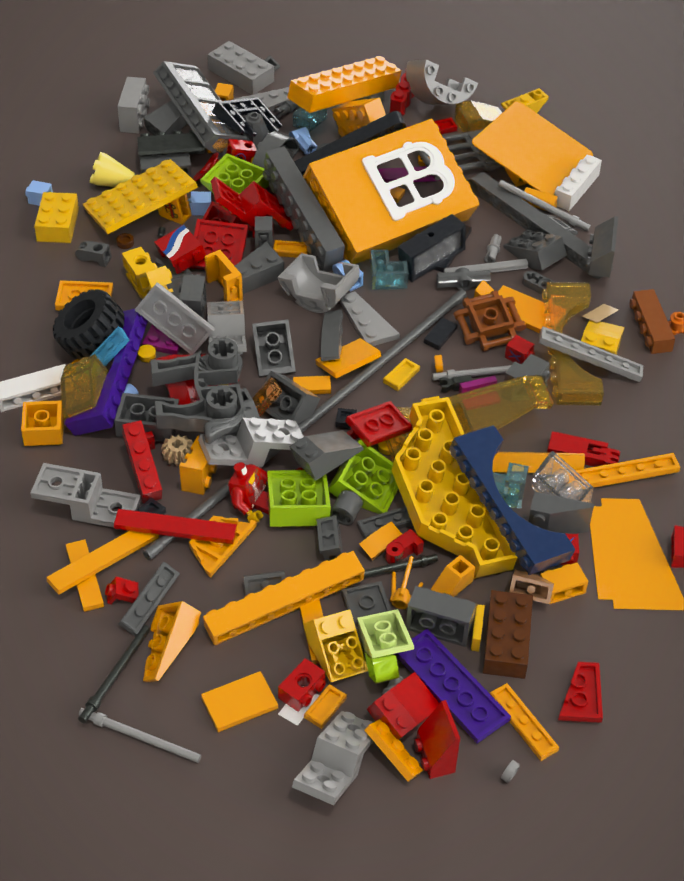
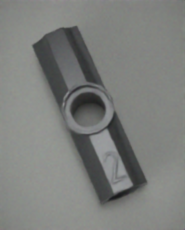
M464 267L457 269L455 272L437 273L436 275L437 288L457 287L459 290L466 291L472 286H478L482 281L489 285L491 283L490 271H469V269Z

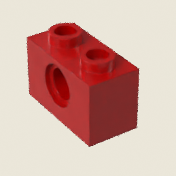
M304 658L278 686V699L299 712L303 707H307L312 701L313 696L317 692H321L325 687V671Z

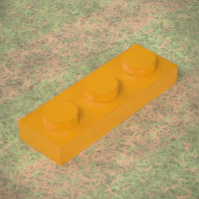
M380 719L371 723L364 730L407 781L417 777L423 771L418 761L407 752L403 743L396 739L390 732L389 727Z

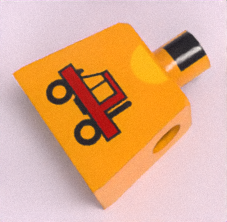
M187 194L158 208L159 215L183 225L191 216Z

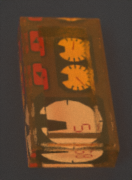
M271 377L252 398L260 417L282 393L276 380Z

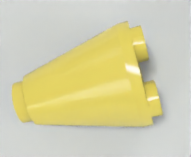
M100 152L98 160H95L93 165L95 173L91 175L89 183L98 186L116 187L119 183L130 180L135 176V173L108 154Z

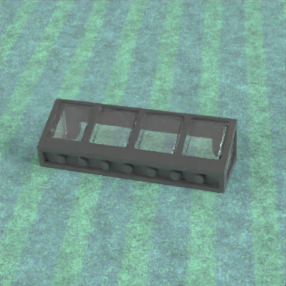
M163 61L153 72L205 148L213 153L218 152V157L222 158L226 154L228 139L250 140L246 134H241L228 127L211 112L217 102L222 100L197 66Z

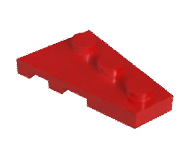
M577 663L558 720L602 723L603 712L599 663Z

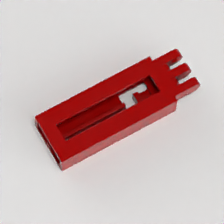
M554 431L551 433L547 453H584V465L593 467L618 463L620 451L608 448L609 443Z

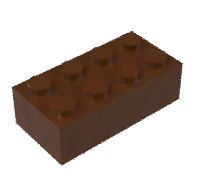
M491 590L483 674L525 679L529 657L533 595Z

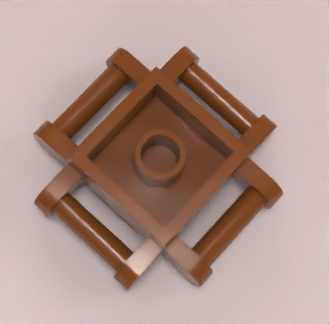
M497 290L491 291L490 294L470 299L468 297L463 298L462 304L464 309L455 311L454 317L458 320L463 331L465 343L469 345L479 340L481 349L484 352L488 351L489 348L508 344L517 335L515 331L525 330L526 324L520 318L514 298H503ZM469 316L474 333L470 332L464 317ZM508 333L509 335L491 341H487L486 339L489 337Z

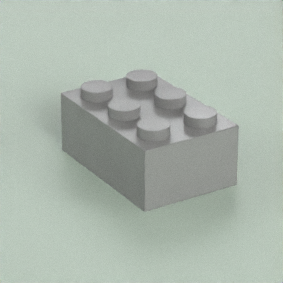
M126 78L117 106L120 132L139 134L141 127L144 126L147 107H150V98L147 97L149 85H146V78Z

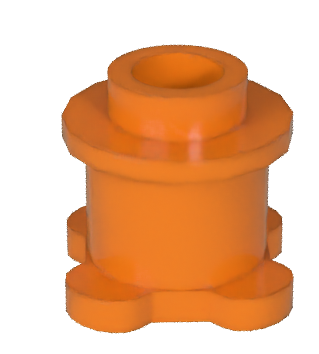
M672 313L670 316L671 321H668L673 335L678 333L684 334V313Z

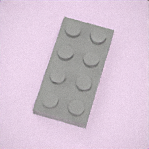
M158 282L135 308L136 312L190 354H194L215 329Z

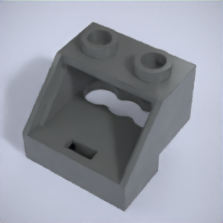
M532 354L528 356L522 365L514 362L505 373L502 399L510 403L537 400L548 389L547 380L551 374L549 371L550 363Z

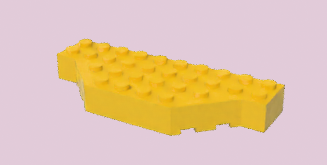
M449 397L412 404L409 419L414 429L410 432L403 447L395 456L392 473L416 534L457 556H463L475 566V578L513 570L518 557L511 551L508 541L501 535L499 527L491 519L489 511L481 503L475 489L470 486L468 478L460 470L456 459L451 456L449 449L453 439L464 435V431Z

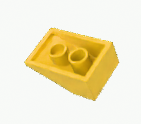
M589 320L581 341L617 355L625 327L601 321L596 323Z

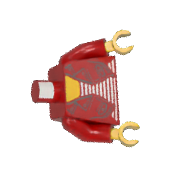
M239 462L234 465L235 472L228 483L231 502L234 509H238L244 515H248L249 523L250 520H255L258 523L260 522L259 519L263 518V514L259 510L252 512V509L254 508V503L267 486V472L256 465H245L243 462Z

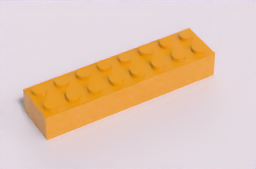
M376 56L375 58L291 80L287 98L307 112L312 113L396 88L402 70L397 68L395 64L386 61L384 57Z

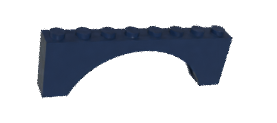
M492 425L455 437L449 449L451 456L458 462L462 473H465L470 486L477 492L481 503L489 511L491 519L499 527L501 535L506 538L511 551L516 554L520 560V565L526 570L528 575L570 561L575 548L565 533L548 531L529 523L515 513L500 495L494 481L492 467L493 458L499 452L504 439L496 427Z

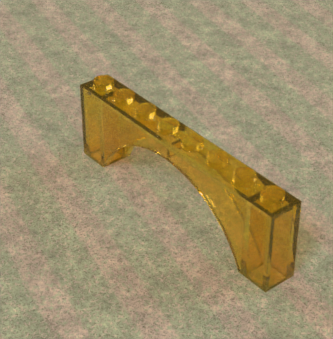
M547 282L546 290L542 291V299L546 301L544 303V314H547L545 317V327L562 333L564 326L574 315L589 308L591 299L590 283ZM548 347V354L552 356L550 358V369H553L551 382L555 384L553 386V397H556L557 405H601L604 396L602 379L583 370L568 354Z

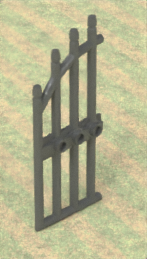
M484 129L442 136L446 142L461 139L466 141V143L449 145L450 152L469 148L473 151L454 155L456 162L473 158L479 160V162L458 165L462 171L478 168L492 171L500 168L498 162L472 144L473 138ZM417 151L425 165L429 167L430 159L428 155L423 151ZM432 175L436 181L440 180V177Z

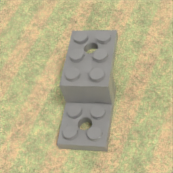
M243 301L207 302L208 323L215 328L209 336V344L217 338H229L236 342L239 355L247 352Z
M252 417L242 418L236 436L223 435L211 444H208L205 441L204 434H200L198 441L209 465L234 466L239 462H243L245 465L253 464L263 467L269 449L291 450L289 446L304 436L296 421Z
M43 463L30 492L31 498L70 505L72 520L114 527L117 511H112V509L120 507L125 510L137 511L141 503V495L104 489L101 473ZM55 482H61L58 486L52 485Z
M341 711L317 737L312 759L294 779L292 788L334 805L358 776L363 755L374 742L364 731L373 722L360 719L353 713Z

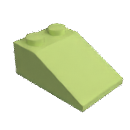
M398 609L357 618L360 641L364 651L371 658L414 650L413 642Z

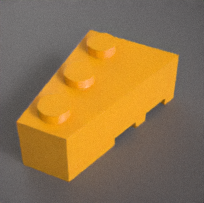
M198 435L191 446V454L187 453L185 455L187 461L185 463L181 462L179 465L181 491L204 495L206 489L211 486L212 473H216L217 465L208 464L198 441L200 436Z

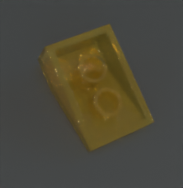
M471 100L457 103L455 108V120L463 132L485 129L502 114L499 107Z
M95 354L83 357L76 363H69L63 369L61 394L63 417L65 419L96 407L108 370Z

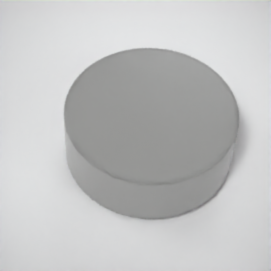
M512 760L503 772L501 779L507 783L510 782L520 768V764Z

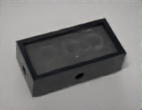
M451 214L421 233L416 234L408 241L403 242L398 246L399 271L413 282L435 269L436 265L464 251L465 224Z

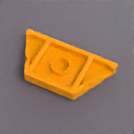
M212 516L209 521L237 524L234 543L226 544L196 539L189 541V547L210 578L257 527V521L250 520V523L239 522L238 518Z

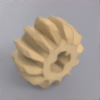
M180 434L177 437L171 435L170 439H165L161 447L164 460L168 461L169 465L175 463L178 466L181 462L185 463L187 461L185 455L192 452V440L188 439L187 435L181 437Z

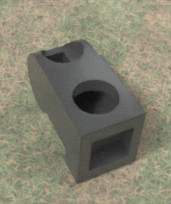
M82 241L75 252L79 260L98 262L99 266L106 267L112 258L109 244L93 241Z

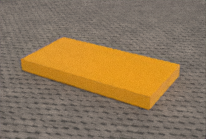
M503 285L498 291L499 295H502L503 298H514L521 320L525 322L526 328L540 333L543 326L555 331L566 315V311Z

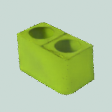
M365 652L369 677L376 684L400 678L397 658L394 654L371 658Z

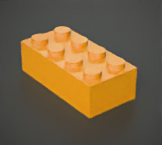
M380 97L349 101L332 108L333 118L337 123L338 132L341 137L386 115Z

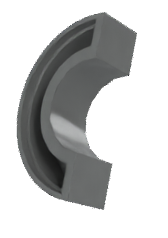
M278 131L267 133L263 141L257 145L252 164L265 169L264 159L266 158V152L285 146L293 159L300 151L299 143L296 138Z

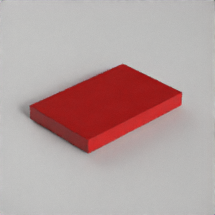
M391 401L349 415L345 420L367 447L410 432L413 428L412 424Z

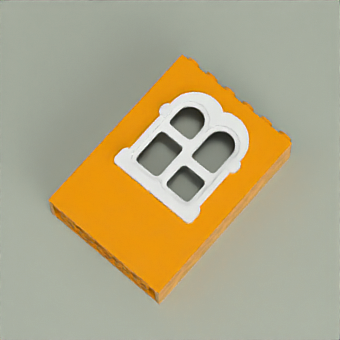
M433 119L309 163L303 175L345 245L344 260H348L351 264L360 263L398 248L403 242L408 241L416 234L421 233L451 214L462 222L466 221L479 206L478 198L473 194L469 182L466 181L462 169L457 165L453 153L450 152L446 140L440 134L439 128ZM415 151L425 152L430 158L429 167L415 171L407 154ZM400 158L408 171V175L385 183L377 169V165ZM427 175L440 177L443 181L442 191L426 198L420 197L413 181ZM406 185L414 202L398 207L390 190Z

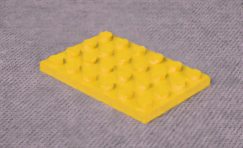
M169 159L162 161L155 167L148 168L146 172L140 175L133 176L126 182L119 183L110 190L103 191L97 197L88 199L87 202L83 203V207L107 234H110L198 188V186L186 172Z

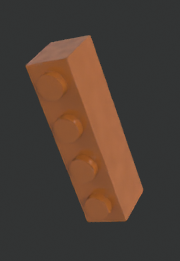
M655 290L633 291L632 299H630V308L634 310L635 320L640 325V332L644 335L645 344L649 347L651 354L672 352L675 337Z

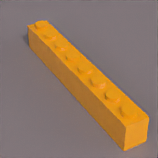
M354 551L342 553L331 561L321 562L315 568L303 570L299 575L286 577L276 585H268L260 592L250 593L237 602L231 601L221 609L209 611L203 616L204 627L214 646L297 610L305 604L322 599L364 580L365 570Z

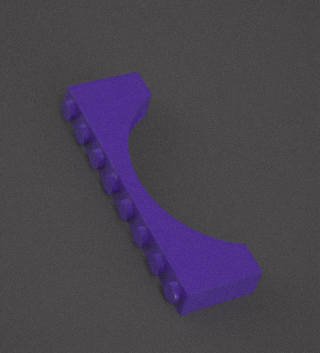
M135 309L123 311L125 320L122 329L130 341L117 353L108 374L100 385L82 402L69 409L64 424L74 436L113 427L122 394L125 391L148 320L136 312Z

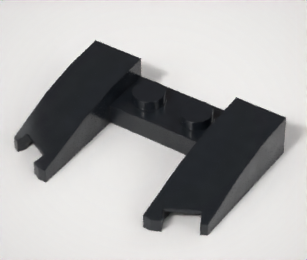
M258 97L219 101L211 111L228 127L255 137L257 133L242 117L248 113L257 112L261 114L270 132L279 131L278 128L282 126L279 120Z

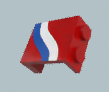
M184 225L154 241L159 255L162 258L166 256L171 261L177 274L205 259L206 256L202 244Z

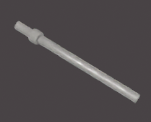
M503 180L498 184V186L568 221L574 227L578 226L588 231L591 226L579 220V217L572 216Z
M512 365L455 371L454 369L446 370V372L432 373V380L436 381L442 377L452 379V377L471 375V377L502 374L506 373Z
M81 708V709H80V711H79V716L81 715V713L83 712V710H84L85 708ZM93 712L88 719L93 721L94 725L99 727L106 726L196 763H199L201 759V754L107 718V715L101 712Z

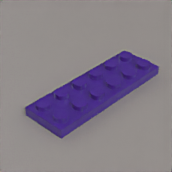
M428 629L411 639L414 650L394 654L411 673L415 672L439 703L446 700L452 717L476 743H479L510 721V714Z

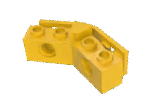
M142 247L122 253L123 267L127 271L126 277L140 298L143 299L157 282L169 292H174L172 288H167V284L172 283V274L166 265L157 268L156 264L151 262L149 254L145 253Z

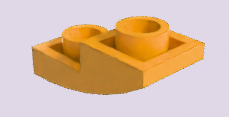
M391 521L372 533L359 545L373 561L386 550L390 542L402 535V533Z

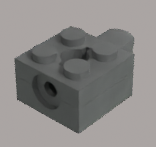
M200 273L184 275L183 282H179L180 294H177V298L204 319L207 303L205 276H201Z

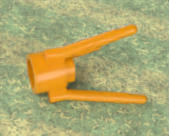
M413 556L409 557L402 586L398 590H396V572H392L391 597L389 601L398 609H406L411 598L406 585ZM420 582L418 587L422 588L423 583Z

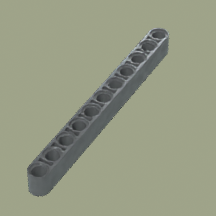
M480 172L468 180L473 193L524 229L562 237L567 254L565 258L589 274V268L586 267L587 258L591 257L588 256V244L519 196L498 186L499 182L486 173ZM591 275L592 277H594V278H596V279L602 278V276H594V275Z

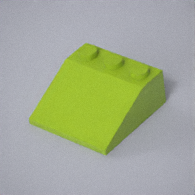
M227 153L200 179V182L211 192L212 185L210 181L214 177L221 180L238 194L253 181L265 190L269 186L268 180H265L263 176L264 168Z
M359 439L357 442L363 446L364 450L340 465L328 490L337 498L341 491H352L362 499L363 505L361 508L382 514L388 511L399 489L392 473L393 462L371 446L367 447Z
M304 470L267 471L270 527L317 526V519L330 517L331 506L327 474L315 481Z

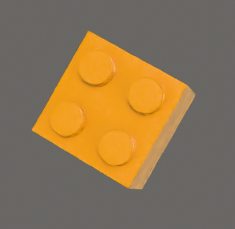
M62 400L23 402L21 432L24 446L63 444L64 412Z

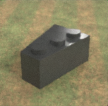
M267 241L235 265L242 274L243 294L278 280V276L284 271V261Z

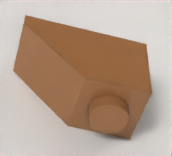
M515 569L509 592L533 595V601L550 604L554 583L536 574L528 575L527 572Z

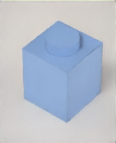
M32 180L25 191L28 204L40 206L43 192H53L52 184Z
M191 191V198H188L191 215H205L212 202L211 192Z

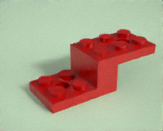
M216 177L210 181L215 202L219 206L227 208L230 214L238 216L244 224H249L253 227L255 225V216L267 215L272 216L282 228L286 227L290 231L294 229L290 217H287L283 205H280L275 196L255 181L240 194Z

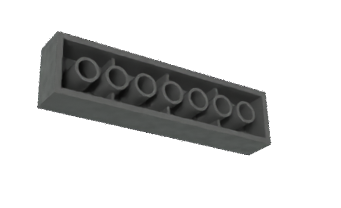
M285 146L267 151L266 158L264 159V179L270 183L272 192H275L279 204L283 205L286 216L290 217L293 228L299 232L300 239L306 244L308 253L316 256L320 270L325 272L332 271L334 264L343 261L344 243Z

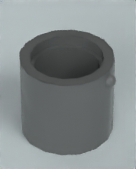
M341 491L331 508L330 515L336 516L339 524L351 525L359 513L363 501L352 491Z

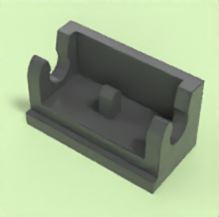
M336 516L317 519L320 554H323L325 561H330L329 556L334 555L337 558L338 555L343 553L341 529Z

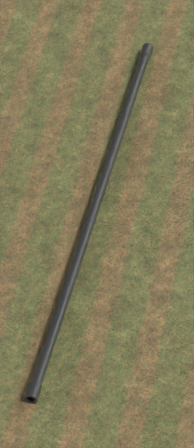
M459 290L433 314L318 407L312 416L299 423L298 426L303 433L440 318L458 306L463 298H467L466 292ZM269 449L264 464L283 449ZM229 482L187 515L186 518H201L230 494ZM163 535L142 551L144 557L152 560L176 537Z

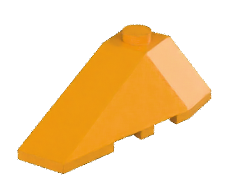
M183 601L158 605L151 624V631L154 634L153 640L151 639L148 647L151 648V654L146 659L144 682L160 680L198 627L201 615L199 610Z

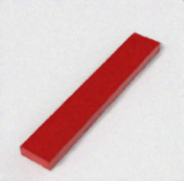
M118 509L114 521V529L233 544L237 524Z

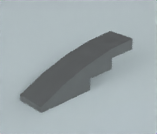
M342 310L324 313L321 361L340 359L343 346Z

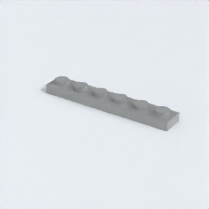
M543 326L540 330L538 343L546 347L566 353L631 380L640 382L643 378L644 365Z

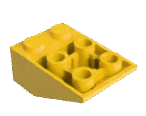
M351 610L303 623L308 643L330 683L368 671Z

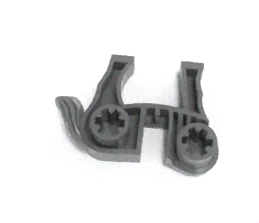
M217 338L210 342L208 354L202 357L201 351L190 356L177 357L170 360H151L153 386L194 379L196 402L185 405L155 401L157 429L204 432L205 441L208 444H211L223 435H229L239 430L242 418H245V405L240 385L233 384L238 383L243 366L236 342L229 338Z

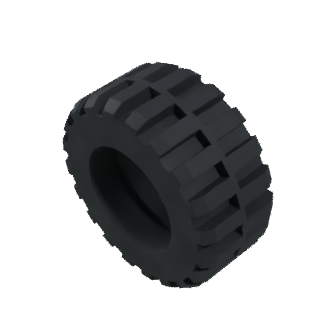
M91 289L88 292H82L79 296L73 297L59 311L58 317L54 320L53 336L57 343L71 357L81 360L88 359L118 326L120 328L124 327L125 318L123 310L103 290Z

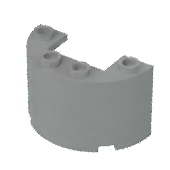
M427 59L407 62V82H409L414 96L423 103L430 105L461 103L467 100L477 88L478 83L464 77L462 83L450 78L446 79L445 85L436 82L435 78L439 65Z
M301 253L278 276V280L288 296L291 294L296 299L295 303L312 312L324 313L333 308L356 284L359 279L360 270L359 265L344 262L342 265L345 276L320 271L316 256Z

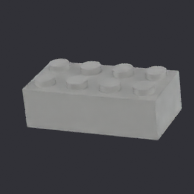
M231 41L226 42L208 54V70L251 95L258 93L274 82L273 65Z

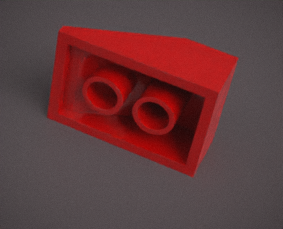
M413 672L374 701L367 708V711L375 721L380 719L385 723L396 739L400 740L429 717L440 703L419 676Z
M446 700L441 701L419 727L417 739H414L415 749L422 756L421 765L423 771L428 772L430 779L452 774L456 771L460 736Z

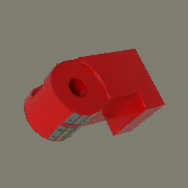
M409 529L387 545V563L401 562L413 552L418 556L423 552L424 541L413 530Z

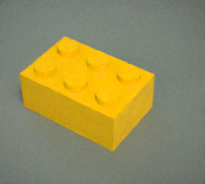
M43 192L34 226L37 242L71 243L79 211L77 194Z

